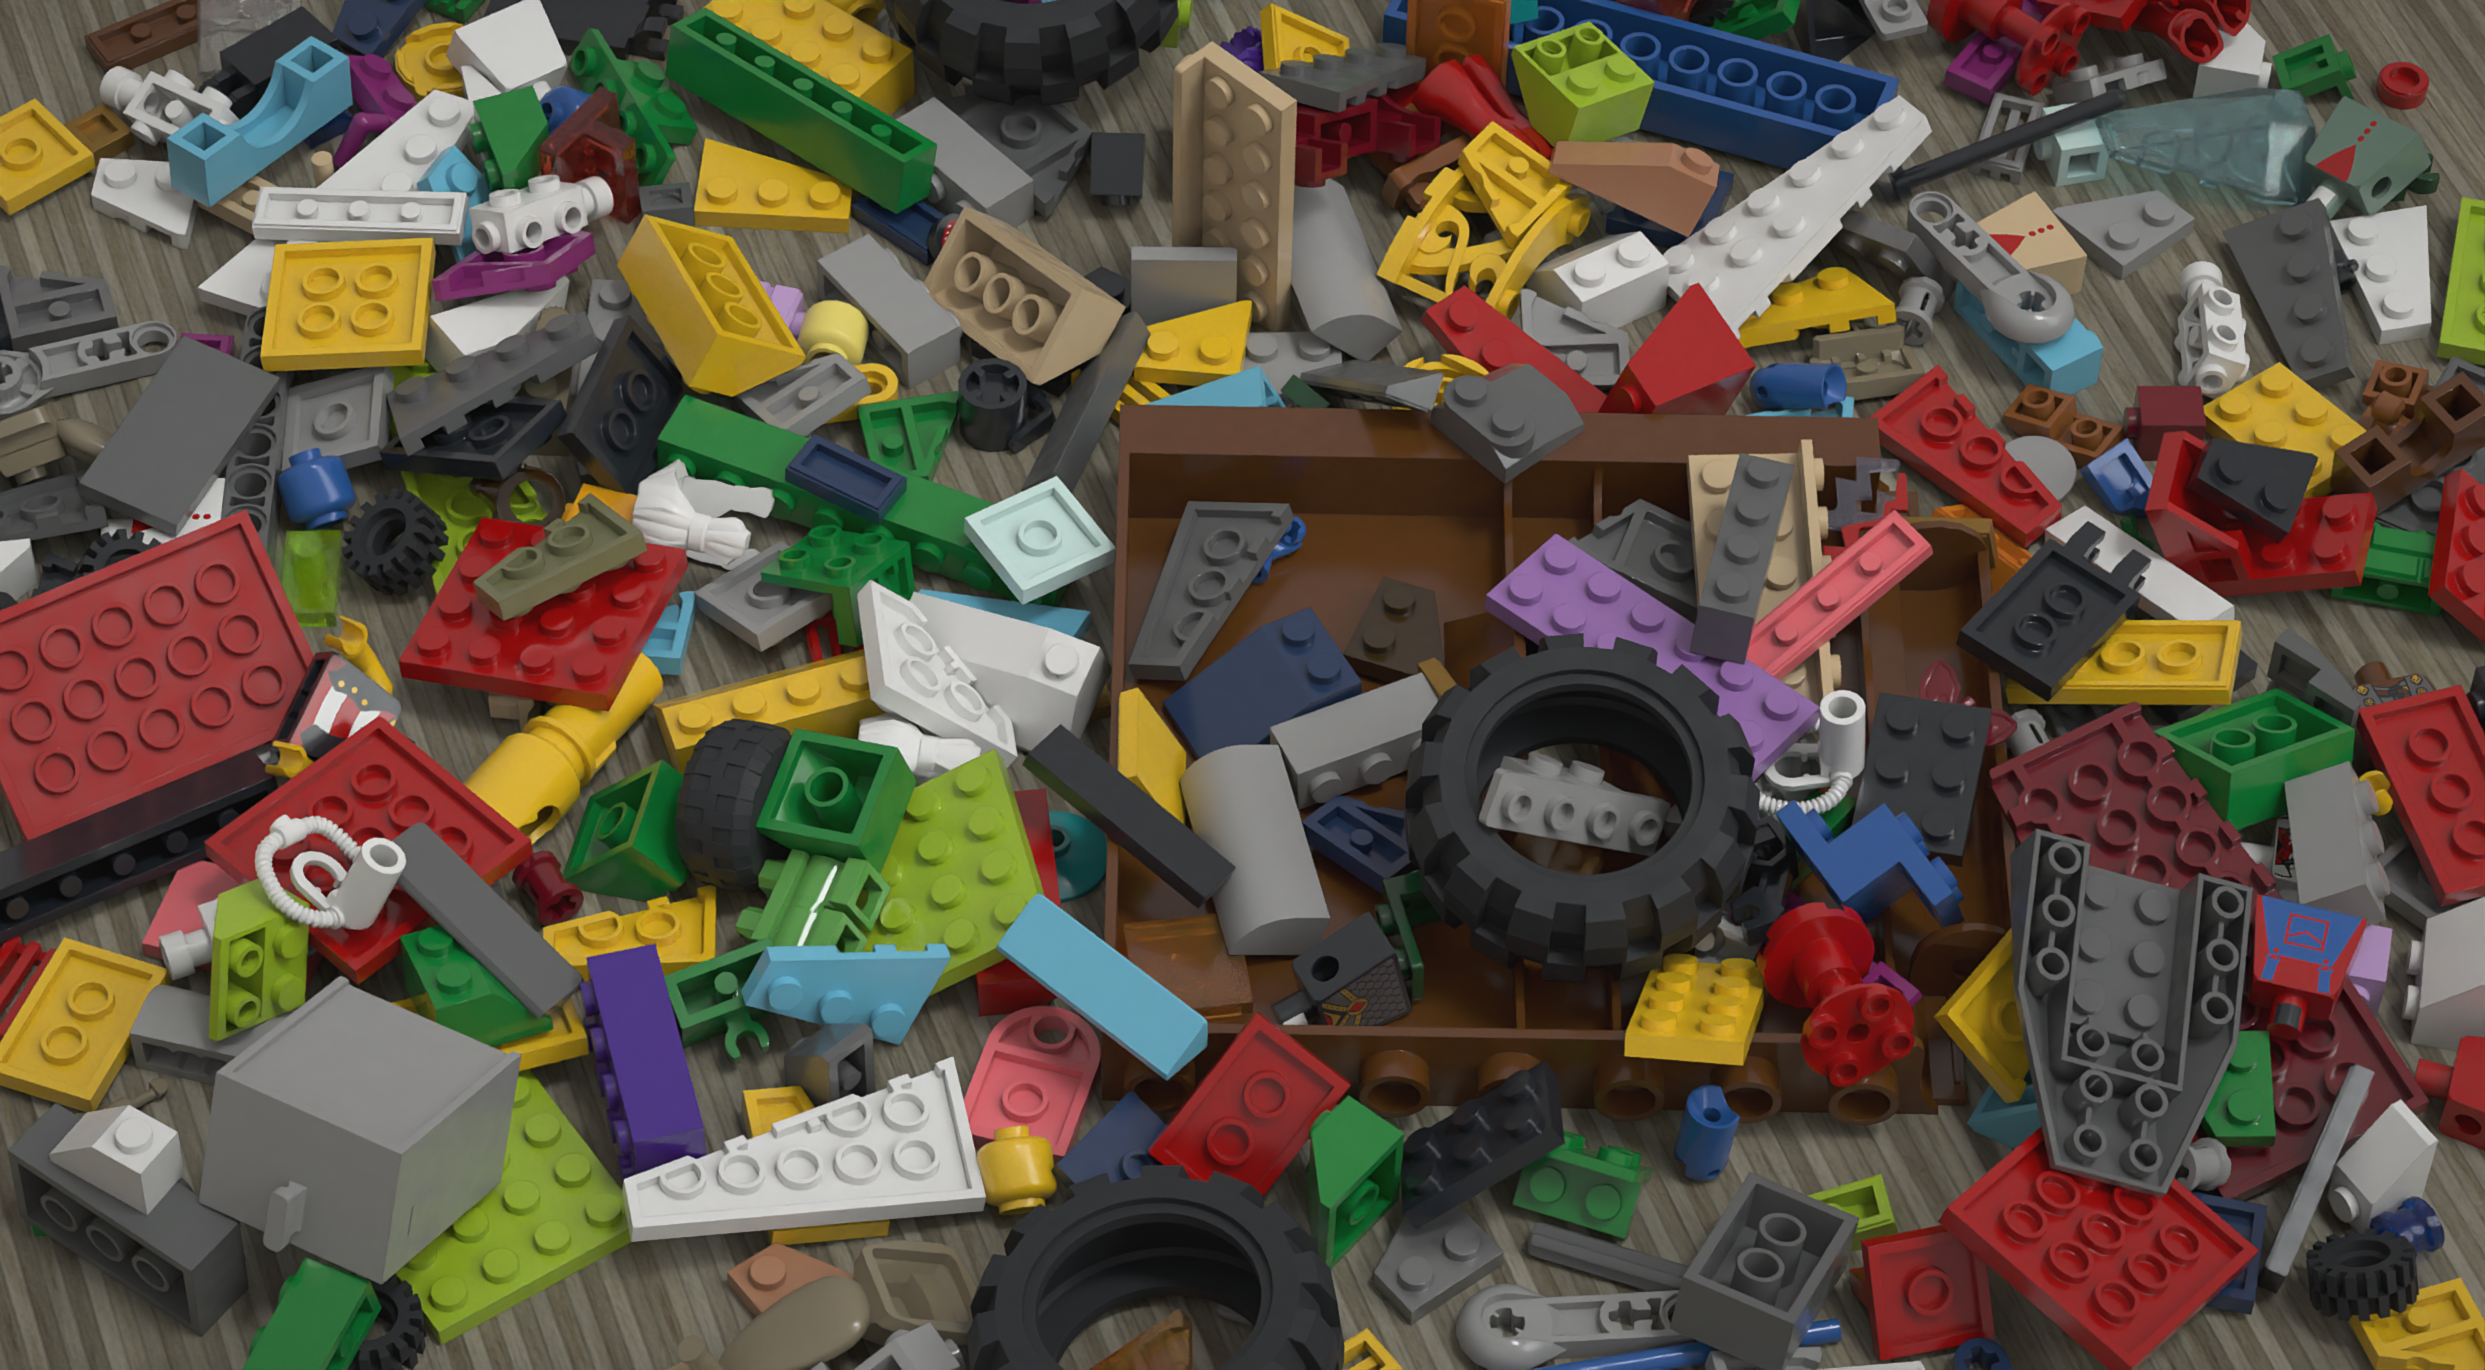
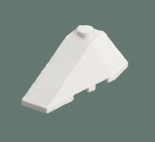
M913 592L910 602L914 603L928 620L922 628L933 638L939 650L950 646L976 677L977 680L971 687L979 693L985 705L989 709L994 705H999L1011 719L1016 748L1029 753L1060 724L1078 739L1081 738L1112 671V667L1099 646L1051 628Z

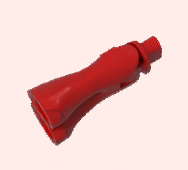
M2182 0L2178 6L2153 1L2143 8L2130 27L2140 32H2150L2167 42L2174 51L2193 62L2206 63L2215 59L2224 48L2223 39L2218 30L2231 36H2237L2245 27L2251 11V0Z
M1482 54L1466 57L1461 65L1455 59L1440 64L1423 80L1412 99V103L1420 113L1441 117V121L1455 126L1473 139L1493 121L1549 161L1551 160L1554 147L1531 126L1529 118L1518 108Z

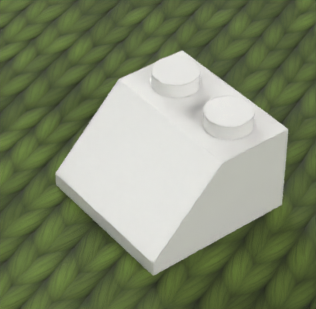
M1641 231L1614 234L1539 265L1525 285L1530 290L1537 292V297L1564 309L1567 306L1585 313L1591 321L1596 323H1607L1619 328L1666 306L1670 263Z
M2485 897L2427 919L2421 941L2411 940L2407 956L2406 974L2416 975L2415 986L2407 985L2402 1019L2412 1020L2410 1044L2457 1051L2460 1038L2465 1036L2485 1037Z

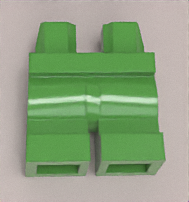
M792 849L787 860L766 859L758 876V886L770 898L764 909L750 906L743 909L735 929L748 944L768 937L771 938L774 946L836 945L838 940H842L845 942L844 953L862 952L868 939L859 929L872 931L891 886L867 860L848 857L846 863L830 857L821 855L810 856L805 851ZM861 890H865L868 893V900L864 908L860 910L855 903Z

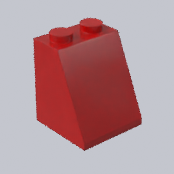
M1696 283L1686 290L1626 364L1597 413L1725 415L1756 365L1700 283Z

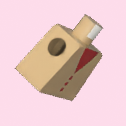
M2036 191L2027 194L1977 222L1985 232L2026 270L2052 277L2064 286L2069 295L2081 291L2087 254Z

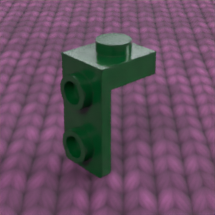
M1420 869L1412 871L1407 875L1383 879V903L1375 904L1374 907L1377 924L1384 935L1391 938L1394 950L1397 953L1403 979L1412 1001L1423 999L1424 967L1411 927L1442 921L1421 891L1422 871Z

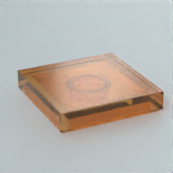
M1217 913L1123 924V938L1127 959L1205 1019L1253 1014V997L1245 955H1228Z

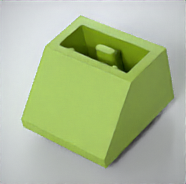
M1590 21L1513 47L1511 56L1530 124L1553 147L1557 141L1604 142L1639 129L1655 82Z
M259 878L218 895L213 932L209 1038L215 1042L305 1004L309 926L304 925V923L299 924L298 919L293 921L291 919L292 916L289 918L286 916V913L283 914L280 909H276V905L272 904L271 900L268 899V895L265 894V890L262 889ZM283 889L290 896V899H294V902H298L299 905H303L304 908L308 907L310 910L308 902Z

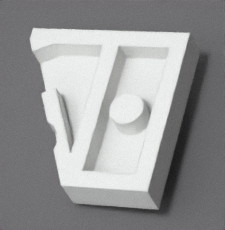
M100 158L91 192L93 209L112 218L124 219L131 227L145 233L154 228L171 236L173 246L180 249H188L198 202L171 186L169 162Z

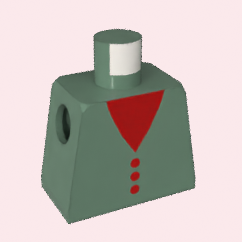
M2344 96L2337 104L2305 156V167L2316 188L2305 202L2320 198L2327 209L2328 221L2333 218L2343 205L2366 216L2374 215L2431 164L2420 133Z

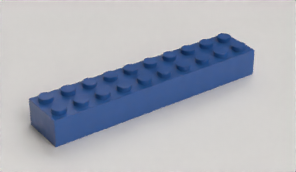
M1408 0L1390 1L1384 13L1382 43H1396L1406 46ZM1537 0L1538 19L1510 24L1506 90L1508 93L1522 96L1511 56L1514 46L1590 21L1655 82L1639 127L1640 129L1786 169H1791L1795 163L1806 159L1831 142L1838 134L1847 131L1871 115L1879 106L1896 98L1898 93L1899 78L1609 0Z

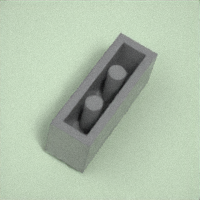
M936 97L929 99L896 119L937 144L930 195L926 197L930 202L938 203L950 214H961L964 206H968L1004 221L1014 228L1034 217V180Z
M869 234L817 260L819 297L823 301L838 300L849 303L861 311L867 319L869 326L866 346L896 374L897 378L908 389L961 362L960 338L963 332L957 317L950 310L944 311L931 297L925 284L919 279L914 280L901 267L896 255L888 248L883 249Z
M1422 672L1270 727V745H1279L1298 810L1316 803H1326L1336 795L1347 793L1368 784L1381 783L1390 776L1409 769L1410 753L1418 748L1421 743L1422 723L1439 700Z
M2349 761L2284 782L2300 904L2367 919L2366 926L2386 921L2383 896L2390 895V886L2386 872L2377 859V855L2384 853V844L2378 826L2371 817V814L2379 812L2377 798L2371 783L2368 780L2360 782Z

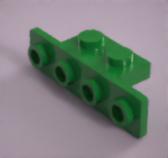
M588 28L579 45L573 51L569 68L582 90L600 98L607 107L610 123L609 134L640 186L662 185L676 158L668 142L690 145L699 129L686 110L685 104L680 100L665 76L664 70L659 65L646 60L635 62L617 59L599 29Z

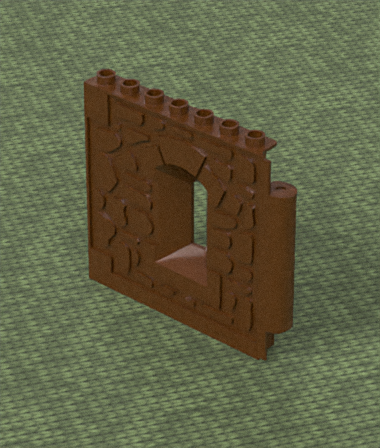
M1120 404L1109 764L1117 770L1118 713L1121 692L1134 688L1140 689L1186 751L1187 770L1197 760L1163 710V701L1259 627L1311 607L1337 647L1344 654L1383 577L1435 591L1444 667L1456 684L1467 689L1469 687L1470 669L1514 646L1521 658L1526 657L1525 636L1485 610L1486 594L1553 535L1558 534L1567 541L1573 537L1580 540L1591 534L1597 523L1609 516L1620 515L1623 508L1639 499L1691 522L1686 466L1688 455L1798 453L1800 440L1812 439L1814 458H1822L1824 465V487L1822 491H1817L1818 507L1826 506L1828 511L1827 539H1821L1822 555H1824L1823 545L1845 547L1841 527L1882 518L1885 502L1893 501L1896 498L1895 491H1890L1889 486L1880 480L1881 454L1878 418L1578 413L1584 422V431L1504 484L1430 423L1431 410L1423 412L1404 409ZM1907 492L1909 514H1899L1906 517H1919L1917 492ZM1188 501L1289 504L1293 515L1300 518L1306 526V536L1302 540L1300 548L1289 555L1272 561L1266 581L1262 583L1251 582L1185 681L1134 679L1128 663ZM1942 520L1911 523L1910 525L1931 544L1933 554L1838 632L1835 638L1829 640L1831 655L1839 654L1841 661L1840 688H1834V691L1846 690L1854 692L1863 699L1866 706L1865 760L1880 692L1919 698L1918 686L1924 671L1935 659H1943L1956 671L1961 686V693L1957 704L1966 696H1970L1976 702L1975 707L2003 711L2000 672L1956 645L1960 630L1993 597L1987 542L1977 531L1961 523ZM1869 530L1861 531L1859 533V538H1861ZM1355 672L1362 681V694L1391 684L1390 682ZM2006 741L1991 748H1986L1962 867L1946 865L1959 884L1957 887L1964 896V899L1958 903V906L1965 921L1961 924L1941 928L1914 891L1911 890L1865 924L1874 941L1875 951L1872 961L1876 964L1882 961L1917 988L1923 997L1912 1007L1914 1014L1912 1034L1915 1038V1044L1911 1052L1903 1058L1895 1059L1883 1069L1860 1078L1856 1083L1848 1087L1833 1085L1828 1077L1813 1071L1802 1055L1800 1039L1804 1023L1814 1010L1812 1008H1796L1781 1003L1768 991L1743 1066L1624 1056L1625 1033L1651 970L1616 981L1611 967L1586 969L1585 983L1583 984L1543 980L1541 978L1542 964L1518 957L1515 965L1510 969L1470 946L1471 929L1465 923L1453 929L1445 924L1443 920L1411 927L1424 967L1423 999L1412 1001L1406 986L1412 1008L1410 1013L1380 1026L1315 1025L1314 1022L1309 1025H1279L1273 1015L1271 1005L1298 991L1291 964L1300 955H1228L1212 896L1197 909L1107 835L1104 942L1203 1016L1208 1023L1207 1047L1166 1081L1101 1031L1102 1100L1120 1101L1132 1090L1155 1114L1178 1111L1257 1010L1350 1081L1351 1086L1336 1104L1339 1105L1349 1095L1378 1116L1389 1118L1410 1116L1418 1113L1426 1106L1459 1107L1470 1099H1479L1498 1088L1515 1072L1529 1070L1544 1060L1558 1076L1561 1108L1597 1109L1603 1116L1623 1122L1644 1120L1652 1117L1660 1110H1685L1686 1102L1691 1092L1704 1085H1717L1721 1087L1729 1108L1739 1115L1740 1124L1761 1122L1774 1116L1777 1112L1831 1113L1833 1117L1843 1123L1866 1126L1881 1123L1891 1118L1894 1114L1938 1115V1105L1966 1106L1967 1088L1964 1053L1934 1016L2012 928L2010 854L2016 849L2015 835L1988 785L1990 769L2008 761ZM1598 746V766L1605 772L1603 777L1605 782L1624 792L1661 798L1670 803V809L1676 804L1666 786L1646 766L1624 753ZM1529 753L1518 759L1528 760ZM1408 770L1390 776L1381 783L1368 784L1340 796L1364 801L1372 807H1388L1405 811ZM1863 770L1858 776L1853 778V784L1845 796L1858 798ZM1490 784L1488 785L1480 799L1482 807ZM1831 787L1817 788L1815 791L1828 792ZM1316 803L1298 810L1301 821L1325 803ZM1186 807V827L1194 832ZM1494 828L1502 840L1523 857L1538 865L1563 873L1577 875L1606 874L1634 866L1650 857ZM1663 830L1654 854L1670 840V838H1666ZM1309 846L1330 915V920L1321 941L1368 911L1376 921L1374 907L1375 904L1383 903V895ZM1812 871L1792 891L1793 894L1806 904L1825 902L1828 909H1840ZM1747 877L1739 896L1752 888ZM1739 896L1725 903L1723 911L1730 913V903ZM1386 937V938L1388 939V941L1390 942V944L1392 945V947H1393L1391 938H1390V937ZM1670 946L1663 950L1662 959L1666 955L1679 953ZM1695 947L1681 954L1695 956ZM1760 947L1759 950L1763 955L1764 950ZM1756 954V956H1755V958H1754L1753 961L1756 963V967H1757V962H1756L1757 954Z

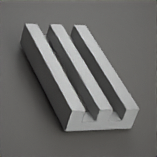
M1995 92L1978 141L1994 135L2003 107L2011 109L2004 130L2007 131L2018 126L2022 112L2030 113L2027 123L2041 118L2044 103ZM2033 143L2018 148L2014 161L2007 160L2009 153L2007 152L1971 166L1970 173L1980 175L1981 169L1991 170L1989 178L2000 180L2002 173L2010 175L2009 182L2019 185Z

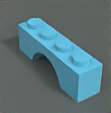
M310 36L275 61L272 77L264 95L257 105L241 120L230 125H224L207 114L201 113L170 135L166 140L171 186L210 208L353 105L349 57Z

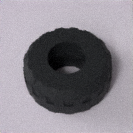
M732 718V720L724 721L706 731L705 736L694 747V752L687 762L683 773L684 777L681 788H679L675 830L677 831L678 853L682 856V863L693 874L695 879L702 881L701 883L729 890L757 892L761 890L758 886V876L766 859H788L791 849L758 832L755 827L792 737L787 729L768 723Z

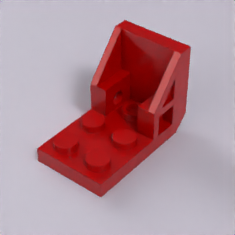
M2186 431L2164 433L2145 512L2167 561L2221 597L2361 586L2377 512V504L2372 492L2303 498L2289 534L2277 543L2187 488L2201 451L2207 443Z

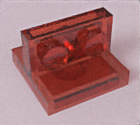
M600 86L538 147L541 176L557 175L560 182L576 183L592 176L602 178L610 187L613 195V208L608 215L629 225L641 213L635 139L629 137L620 129L618 95Z

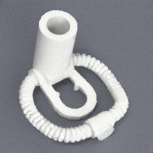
M1838 690L1826 695L1820 703V718H1818V722L1808 730L1810 733L1814 732L1820 735L1818 744L1794 743L1764 771L1766 780L1772 786L1783 791L1794 792L1831 787L1828 792H1825V795L1817 797L1816 800L1812 799L1811 802L1807 800L1806 803L1801 801L1800 804L1796 802L1805 814L1813 808L1818 814L1830 811L1837 803L1841 802L1846 792L1852 786L1853 778L1858 776L1864 769L1866 706L1863 699L1858 694L1846 690ZM1786 757H1801L1803 762H1806L1808 757H1819L1821 774L1810 776L1806 773L1803 777L1788 778L1776 771L1775 764ZM1760 791L1759 811L1763 810L1764 813L1769 812L1770 815H1774L1788 804L1787 801L1782 803V800L1776 801L1775 798L1766 797Z
M282 815L273 822L269 829V836H266L258 844L254 860L259 883L262 884V889L265 890L268 899L271 900L273 905H276V909H280L283 914L286 913V916L289 918L292 916L291 919L293 921L298 919L299 924L304 923L306 926L311 924L313 928L317 926L319 928L331 927L334 930L341 927L355 930L370 927L376 920L406 864V857L402 849L388 839L377 837L368 839L361 847L357 846V842H352L353 839L348 837L347 833H343L342 828L338 829V825L333 824L332 820L327 821V818H321L320 816L290 819L288 815ZM316 833L327 837V840H331V843L335 844L336 848H340V852H344V856H348V860L352 861L353 864L347 873L341 864L331 856L314 851L301 853L293 860L289 871L291 882L318 909L314 911L313 909L309 910L308 907L304 908L298 902H294V899H290V896L283 891V887H280V883L277 882V877H275L273 872L272 857L278 849H285L305 839L307 834ZM314 865L325 869L334 878L333 886L337 889L331 891L326 898L321 893V889L314 887L304 876L303 868L305 866Z

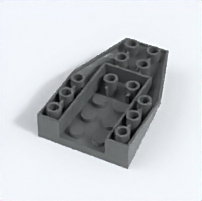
M2035 829L2010 854L2013 991L2050 1169L2162 1198L2167 1193L2237 1048L2253 888L2198 873L2181 890L2090 866L2088 863L2091 843Z

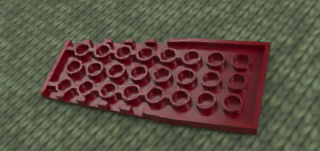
M2131 702L1990 769L1988 785L2019 845L2035 829H2040L2091 843L2088 865L2178 890L2187 885L2198 873L2252 887L2239 1031H2267L2271 1009L2255 1006L2248 1002L2250 925L2258 894L2281 900L2284 899L2275 889L2276 880L2263 863L2256 864L2240 844L2242 836L2229 820L2224 823L2207 801L2208 792L2197 778L2191 780L2175 760V750L2164 736L2158 738L2141 716L2142 707L2139 703ZM2349 977L2329 1020L2320 1021L2305 1017L2302 1035L2296 1040L2280 1039L2269 1033L2276 1131L2274 1147H2225L2227 1155L2231 1160L2230 1176L2224 1185L2218 1186L2211 1191L2214 1196L2244 1201L2303 1172L2341 1083L2350 1067L2354 1066L2355 1063L2375 1073L2340 1153L2350 1149L2388 1107L2400 1099L2415 1116L2427 1110L2428 1098ZM2201 1123L2191 1143L2208 1137Z

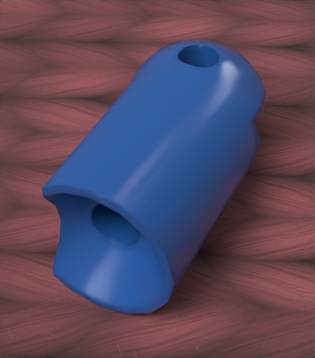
M1776 363L1756 371L1750 380L1749 390L1751 398L1762 410L1773 412L1782 407L1828 408L1829 404L1845 400L1847 383L1845 374L1838 364Z
M1704 1085L1691 1092L1688 1096L1674 1147V1158L1686 1165L1685 1176L1694 1181L1712 1180L1722 1173L1728 1163L1739 1123V1115L1729 1108L1720 1086Z

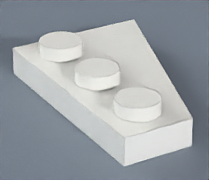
M2427 206L2330 220L2329 227L2333 250L2344 251L2349 260L2355 259L2359 264L2358 270L2352 272L2356 278V283L2352 290L2378 345L2428 337L2431 327Z

